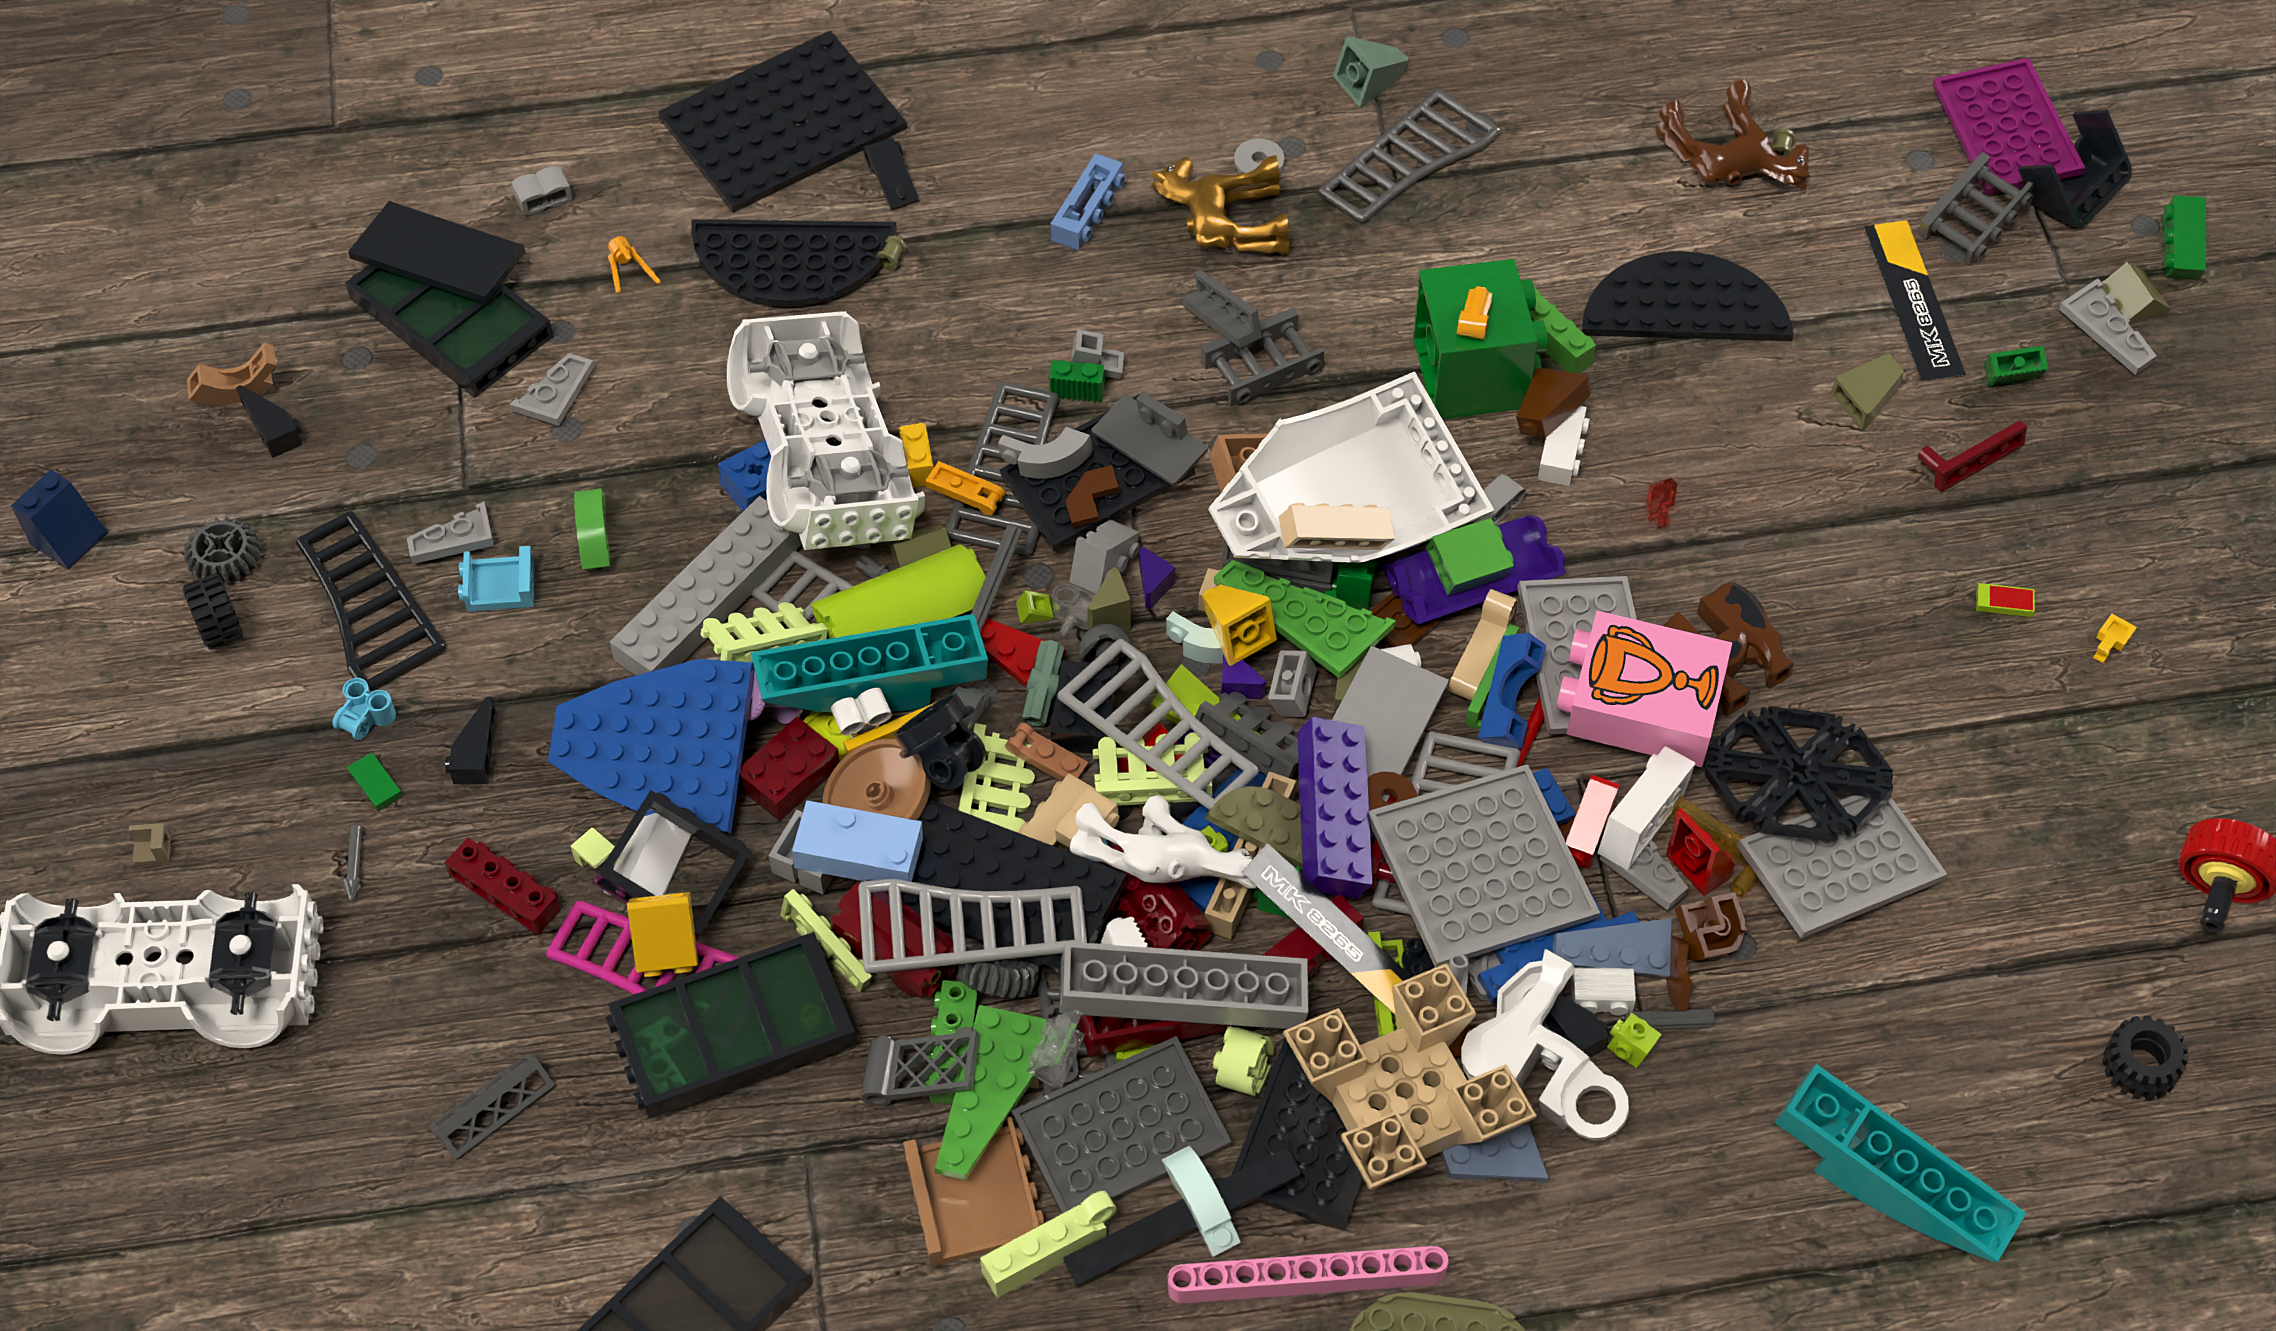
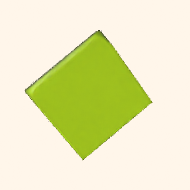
M1025 590L1016 601L1019 620L1022 624L1054 618L1049 594Z

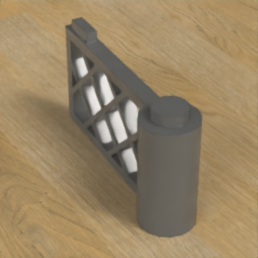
M973 1027L956 1028L953 1034L894 1041V1038L887 1035L877 1036V1038L870 1041L861 1099L870 1105L885 1106L889 1105L891 1100L973 1090L980 1034ZM962 1042H969L968 1049L960 1057L953 1052ZM943 1045L944 1049L933 1060L927 1056L935 1046ZM915 1048L918 1052L905 1064L903 1062L904 1050ZM951 1054L956 1061L943 1073L938 1066ZM925 1058L929 1064L916 1076L911 1070ZM963 1066L965 1068L964 1081L952 1082L950 1078ZM936 1070L941 1076L932 1085L925 1086L923 1081ZM909 1073L914 1080L906 1088L899 1089V1082Z

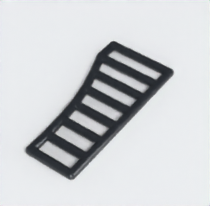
M348 511L296 539V545L309 562L331 602L341 633L347 670L352 678L364 679L371 691L446 650L445 642L354 512ZM347 524L355 532L317 553L310 546V543ZM362 542L367 552L329 572L326 571L322 562ZM373 560L380 568L379 571L339 592L333 584V581ZM385 579L393 587V589L346 613L342 603L345 600ZM399 597L406 606L398 612L352 635L350 623ZM412 616L418 623V627L358 659L356 658L355 647ZM425 635L432 644L370 679H367L361 669Z

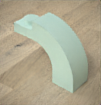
M1172 611L1166 619V634L1174 642L1183 644V656L1203 663H1223V652L1213 628L1198 626Z
M1188 1146L1162 1159L1173 1186L1186 1202L1210 1254L1215 1256L1241 1243L1230 1220L1231 1216L1214 1182L1194 1150Z

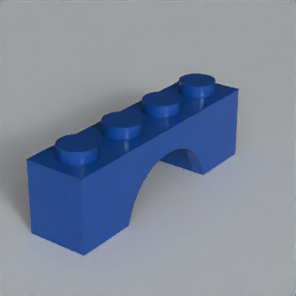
M1531 633L1506 635L1502 638L1478 739L1484 743L1510 748H1522L1528 722L1517 714L1516 698L1525 681L1533 674L1541 671L1547 646Z

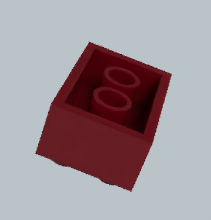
M796 716L741 766L738 783L739 789L778 821H781L831 775L840 762L838 748Z

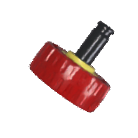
M2225 818L2202 820L2189 829L2181 849L2178 866L2182 876L2189 884L2199 891L2208 894L2203 910L2204 916L2200 919L2202 927L2213 932L2221 931L2224 929V921L2228 917L2232 902L2241 904L2259 903L2268 900L2276 893V839L2272 835L2254 825Z

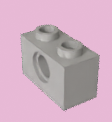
M1280 650L1268 696L1269 702L1280 717L1306 716L1317 670L1307 651Z

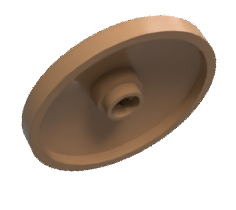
M875 740L856 748L839 762L826 783L822 803L917 820L926 806L931 781L923 770L922 759L918 753L902 759L899 753L903 749L897 740Z

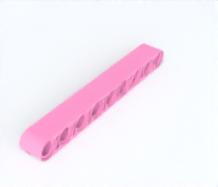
M1436 1246L1181 1264L1173 1267L1168 1274V1294L1177 1303H1197L1436 1285L1441 1283L1446 1276L1448 1256L1443 1249ZM1435 1262L1440 1265V1268L1430 1269L1426 1264ZM1403 1264L1406 1265L1409 1268V1270L1401 1272L1398 1271L1395 1268V1266ZM1365 1267H1374L1378 1272L1368 1274L1363 1269ZM1335 1269H1342L1347 1274L1344 1276H1336L1332 1273V1271ZM1304 1271H1310L1315 1276L1307 1279L1300 1274ZM1277 1273L1284 1278L1280 1281H1274L1269 1276ZM1240 1276H1248L1252 1281L1242 1283L1238 1278ZM1210 1278H1217L1221 1283L1213 1286L1209 1285L1206 1281ZM1184 1280L1190 1285L1185 1288H1179L1175 1283Z

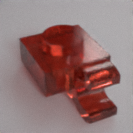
M1672 478L1649 485L1645 507L1650 510L1648 514L1650 521L1658 519L1657 527L1659 529L1668 526L1670 523L1667 507L1674 505L1678 485Z

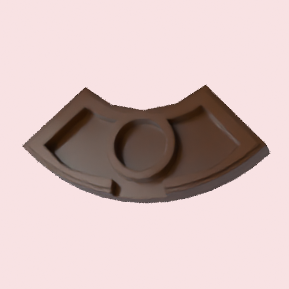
M1671 936L1670 977L1666 978L1667 989L1674 1008L1687 1011L1693 986L1688 973L1689 946L1681 938Z

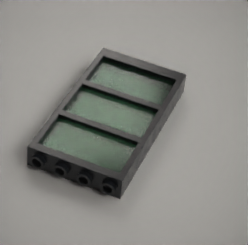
M370 265L345 282L349 297L354 303L474 398L554 337L550 320L504 284H501L487 304Z
M814 932L608 1003L610 1015L605 1016L611 1034L617 1032L619 1040L615 1041V1045L620 1059L625 1057L629 1066L624 1067L628 1082L629 1084L635 1083L638 1092L633 1094L639 1111L645 1109L648 1119L856 1046L855 1030Z

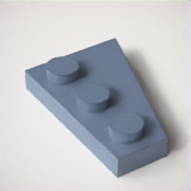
M1529 1124L1517 1126L1482 1142L1456 1145L1440 1152L1450 1179L1487 1180L1488 1178H1501L1519 1182L1522 1179L1536 1180L1538 1183H1548L1549 1178Z

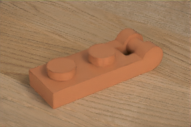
M1020 723L1015 730V736L1010 737L1005 744V748L1010 753L1059 781H1063L1068 773L1079 779L1088 765L1086 760L1036 733L1026 723ZM1024 741L1031 744V747L1024 746Z

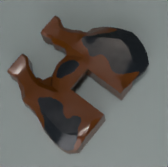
M1734 582L1726 583L1711 594L1700 598L1697 615L1717 634L1715 639L1732 642L1719 699L1725 716H1728L1748 703L1751 690L1732 679L1744 664L1763 666L1765 684L1771 689L1790 677L1794 663L1784 657L1782 636L1771 625L1765 609L1757 597L1745 587ZM1680 612L1675 613L1662 625L1701 635Z

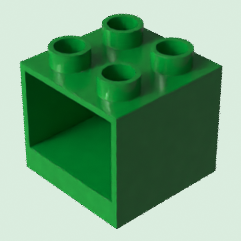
M1515 259L1419 270L1413 342L1426 392L1442 419L1519 410L1536 368H1542L1540 357L1536 353L1547 351L1546 326L1543 320H1531L1529 311H1534L1536 308L1534 284L1531 278L1520 280ZM1477 286L1485 287L1492 293L1484 340L1457 335L1460 313L1465 309L1469 290Z

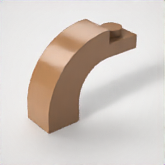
M263 343L247 363L236 368L217 369L198 364L186 380L189 400L208 405L239 403L241 400L236 390V387L239 385L261 395L273 385L271 372H274L277 367L274 345Z

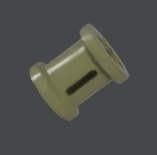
M1789 129L1776 130L1773 135L1774 145L1772 148L1779 156H1786L1792 151L1791 146L1796 140L1795 133Z
M888 236L886 239L888 243L883 251L878 252L876 257L884 259L881 267L887 270H894L898 266L899 257L901 254H905L908 246L900 237Z

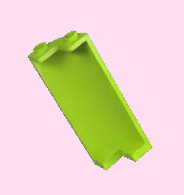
M958 544L812 602L810 605L817 624L823 623L828 628V635L831 639L958 616L973 609L986 576L977 562L974 551L971 548L967 549L963 545Z

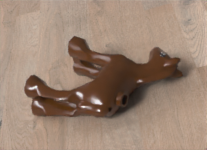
M1741 79L1733 82L1727 89L1728 101L1724 103L1722 109L1738 137L1725 145H1714L1694 139L1683 125L1684 111L1679 101L1669 102L1660 110L1659 116L1662 121L1657 125L1655 133L1660 139L1664 140L1667 146L1676 151L1683 162L1689 163L1704 182L1717 185L1728 183L1732 186L1739 183L1742 177L1758 173L1767 175L1784 184H1794L1800 189L1806 190L1805 180L1810 177V173L1807 172L1808 146L1805 144L1797 145L1784 157L1779 156L1773 150L1766 133L1756 124L1749 112L1748 103L1751 87L1747 80Z

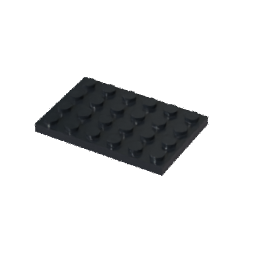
M1140 394L1134 396L1133 399L1136 400ZM1107 412L1074 429L1090 435L1093 447L1090 456L1076 469L1061 476L1045 479L1021 476L1018 464H1009L999 469L1001 477L1054 552L1077 540V538L1086 535L1089 531L1097 529L1103 523L1123 515L1174 487L1092 434V428ZM1112 465L1119 492L1094 499L1099 516L1098 522L1073 528L1066 506V499L1085 472ZM1194 467L1181 479L1179 483L1195 475Z
M1286 1037L1232 1174L1287 1148L1301 1174V1178L1255 1201L1345 1231L1364 1178L1341 1138V1134L1348 1132L1333 1103L1311 1084Z

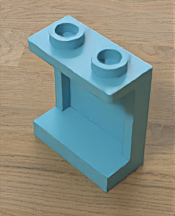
M531 546L519 547V556L474 560L471 557L470 551L464 552V561L459 562L460 578H463V584L458 585L459 600L464 601L467 612L534 607L535 561Z

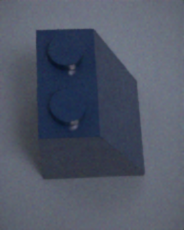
M52 469L11 505L29 544L68 570L108 534L72 483Z

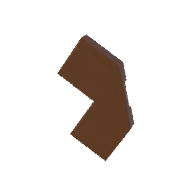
M1112 465L1085 472L1066 499V506L1073 528L1098 522L1099 516L1094 499L1119 492Z

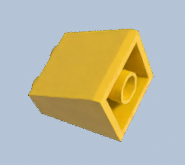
M690 892L631 898L628 901L627 910L636 972H644V977L662 975V970L674 968V973L692 971V966H697L698 957Z

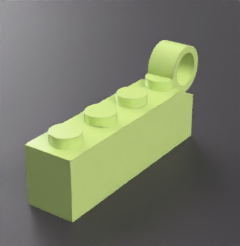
M1106 1191L1097 1192L1085 1199L1081 1205L981 1257L982 1274L995 1296L998 1298L1062 1264L1064 1262L1063 1257L1106 1237V1226L1103 1222L1115 1213L1116 1207Z

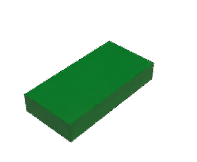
M372 752L347 767L350 775L377 811L402 797L400 789Z

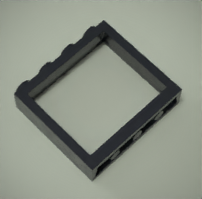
M650 790L599 870L593 884L626 904L631 898L656 896L612 869L648 810L654 811L735 860L700 919L696 920L693 918L695 939L697 940L751 850L746 848L742 841L721 833V830L716 825L705 823L698 819L691 810L678 807L666 795Z

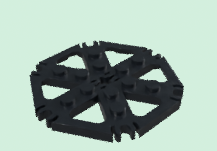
M1768 706V709L1761 707L1760 716H1756L1750 710L1747 713V717L1743 713L1708 746L1705 757V776L1734 818L1737 819L1741 815L1740 823L1742 824L1746 820H1754L1753 830L1757 831L1761 828L1760 833L1829 842L1830 838L1834 841L1838 840L1839 830L1845 832L1848 837L1852 835V830L1856 835L1891 798L1893 790V770L1864 731L1859 727L1854 732L1855 723L1850 724L1848 727L1841 726L1843 717L1835 718V714ZM1783 725L1812 727L1817 729L1818 732L1799 748ZM1750 735L1756 739L1766 754L1727 749L1741 736ZM1845 748H1854L1859 751L1870 767L1833 763L1832 761ZM1727 779L1764 782L1765 784L1748 801L1739 802L1725 781ZM1832 791L1865 795L1870 799V802L1857 815L1853 816L1847 813ZM1798 797L1816 822V826L1809 828L1802 825H1785L1777 822L1776 817Z

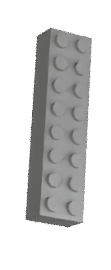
M759 496L610 641L614 660L636 676L681 664L707 639L703 638L700 634L701 628H703V621L707 618H714L722 624L752 594L756 587L793 551L802 545L799 533L787 531L777 525L770 515L767 501Z
M1065 942L1061 958L1060 1013L1289 1029L1304 1023L1308 1015L1307 959Z

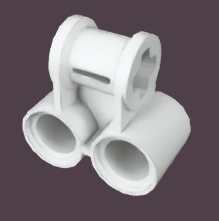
M880 688L869 689L860 694L857 699L851 697L841 699L831 706V711L841 734L849 735L850 738L879 727V724L886 722L892 716Z

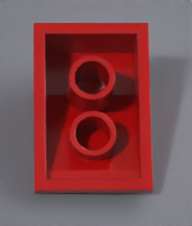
M1682 808L1677 810L1666 856L1703 896H1706L1731 879L1735 864L1731 856L1714 843L1708 831L1702 830Z

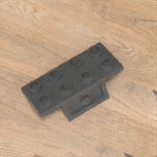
M1142 392L1136 400L1128 395H1123L1092 428L1093 435L1172 486H1176L1208 452L1207 445L1187 433L1186 420L1183 416L1145 392Z

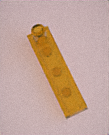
M1680 796L1674 803L1670 818L1675 821L1677 810L1682 808L1702 830H1706L1711 834L1714 843L1722 851H1726L1733 861L1744 868L1729 885L1730 890L1733 893L1736 892L1737 896H1744L1759 879L1737 848L1739 840L1744 837Z

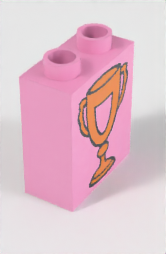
M1597 611L1592 631L1576 629L1568 662L1583 665L1580 678L1563 677L1556 709L1571 713L1566 734L1649 755L1654 753L1658 755L1666 746L1695 762V766L1702 767L1711 738L1732 642Z

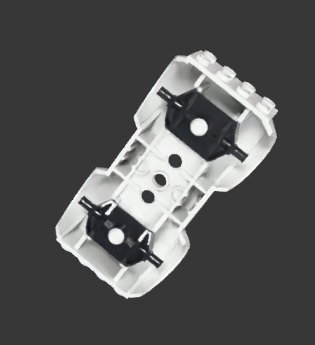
M292 884L294 893L289 897L271 901H257L258 894L251 892V895L249 892L245 893L244 901L223 897L211 890H205L196 900L125 902L120 893H114L115 900L109 904L94 907H78L79 901L71 898V900L70 898L66 899L65 906H58L39 901L28 893L20 894L6 901L5 912H2L0 915V927L2 929L0 936V1027L5 1035H12L21 1044L48 1054L64 1055L78 1053L88 1049L104 1032L195 1029L203 1037L220 1045L233 1048L262 1046L274 1040L289 1025H308L309 1013L314 1012V997L311 993L312 987L317 985V970L314 967L315 960L320 959V944L317 940L318 934L323 932V918L317 914L316 902H312L308 891L303 890L299 884ZM191 951L194 957L190 963L185 965L177 963V956L181 952ZM123 953L133 955V961L128 966H118L116 964L117 958ZM151 953H162L158 960L154 962L146 961Z

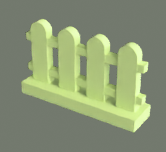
M783 602L778 605L777 613H771L766 608H756L753 611V618L748 619L743 614L732 613L728 617V623L721 624L717 619L707 618L703 621V628H701L700 634L703 638L708 637L713 642L715 653L721 654L720 660L752 662L751 652L827 639L828 628L823 623L809 624L803 617L804 611L801 607L796 608L791 603ZM783 621L789 629H784L779 622ZM754 627H759L764 634L760 635ZM730 632H734L739 639L735 640L730 635Z
M975 723L973 732L982 740L988 759L976 771L967 772L966 780L962 786L958 810L1018 832L1025 821L1021 818H1016L1015 812H1026L1031 802L1028 795L1019 793L1020 787H1031L1035 775L1031 770L1023 768L1024 763H1027L1026 761L1013 755L1005 748L1008 740L1000 739V734L992 733V737L985 736L986 725ZM1024 741V746L1030 748L1031 745ZM995 757L1017 761L1016 767L995 763ZM976 778L984 780L983 785L976 784ZM991 781L1012 785V791L990 787ZM972 803L979 804L978 810L971 809ZM986 806L1008 810V814L1006 816L986 812Z
M1189 733L1185 736L1183 745H1171L1158 758L1171 767L1175 763L1174 755L1185 754L1201 737L1196 733ZM1161 734V735H1159V736L1156 738V744H1157L1166 734ZM1104 737L1100 739L1098 749H1093V759H1099L1100 774H1094L1095 791L1115 802L1118 806L1146 804L1150 797L1161 795L1167 802H1196L1194 798L1157 771L1146 772V763L1127 749L1116 748L1115 741L1112 738ZM1142 737L1137 741L1138 744L1148 751L1153 747L1145 746ZM1203 753L1186 770L1180 773L1192 783L1206 770L1204 769ZM1128 757L1129 773H1118L1117 758ZM1212 781L1202 789L1211 797Z

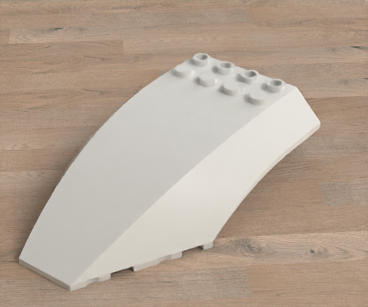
M1412 372L1335 405L1283 420L1279 419L1208 510L1235 558L1360 563L1384 557L1429 541L1432 536L1454 530L1492 513L1494 508L1415 372ZM1294 503H1304L1305 506L1326 503L1329 506L1335 507L1344 504H1352L1353 507L1377 505V508H1389L1395 540L1381 550L1284 548L1278 516L1286 511L1289 505Z

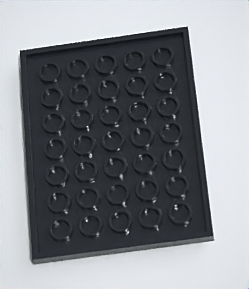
M831 30L658 111L659 119L732 213L863 151L864 146L885 140L908 129L907 121Z

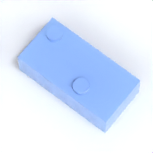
M807 800L792 849L794 868L860 881L894 878L912 882L923 840L922 822Z

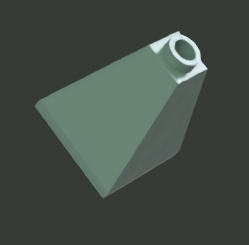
M1346 37L1333 77L1361 108L1403 76L1405 69L1409 65V59L1397 47L1354 37Z

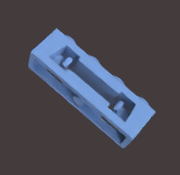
M1096 153L1094 154L1051 222V241L1076 250H1080L1083 243L1089 241L1093 227L1101 222L1103 211L1112 204L1117 189H1121L1125 182L1122 162ZM1094 185L1095 192L1092 195V187ZM1082 209H1083V214H1084V215H1083L1082 218L1080 219V215H1081L1080 212H1081Z

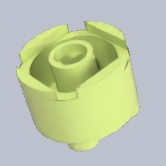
M1229 1026L1225 1032L1222 1052L1217 1051L1213 1061V1068L1218 1070L1216 1084L1256 1096L1255 1092L1260 1093L1269 1074L1271 1065L1267 1064V1054L1273 1056V1038Z

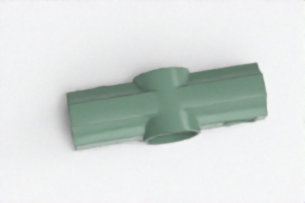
M1052 640L1041 641L1038 647L1035 665L1031 669L1027 682V697L1021 721L1029 726L1044 727L1046 724L1051 699H1054L1058 686V671L1064 647L1059 642Z

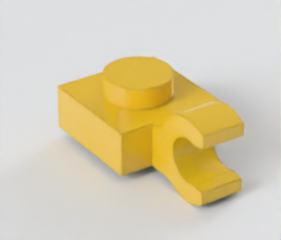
M2111 614L2097 634L2096 638L2102 642L2098 646V651L2093 658L2104 663L2113 648L2122 651L2137 627Z

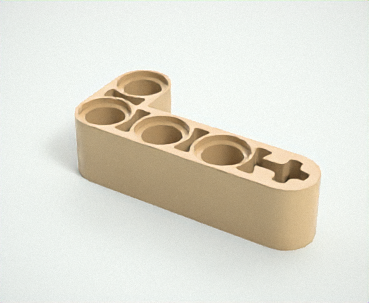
M1490 589L1482 608L1481 619L1453 673L1448 692L1472 701L1508 624L1513 625L1518 599Z

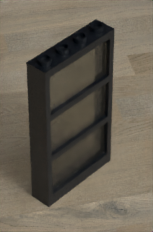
M719 1196L577 1331H766L810 1288L808 1274Z

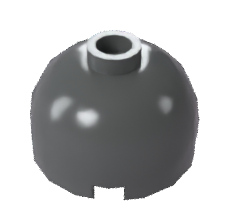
M1110 623L1099 624L1089 629L1079 643L1080 662L1092 663L1118 639L1125 640L1133 647L1134 645L1129 634L1121 627ZM1120 652L1107 665L1118 666L1119 673L1132 659Z

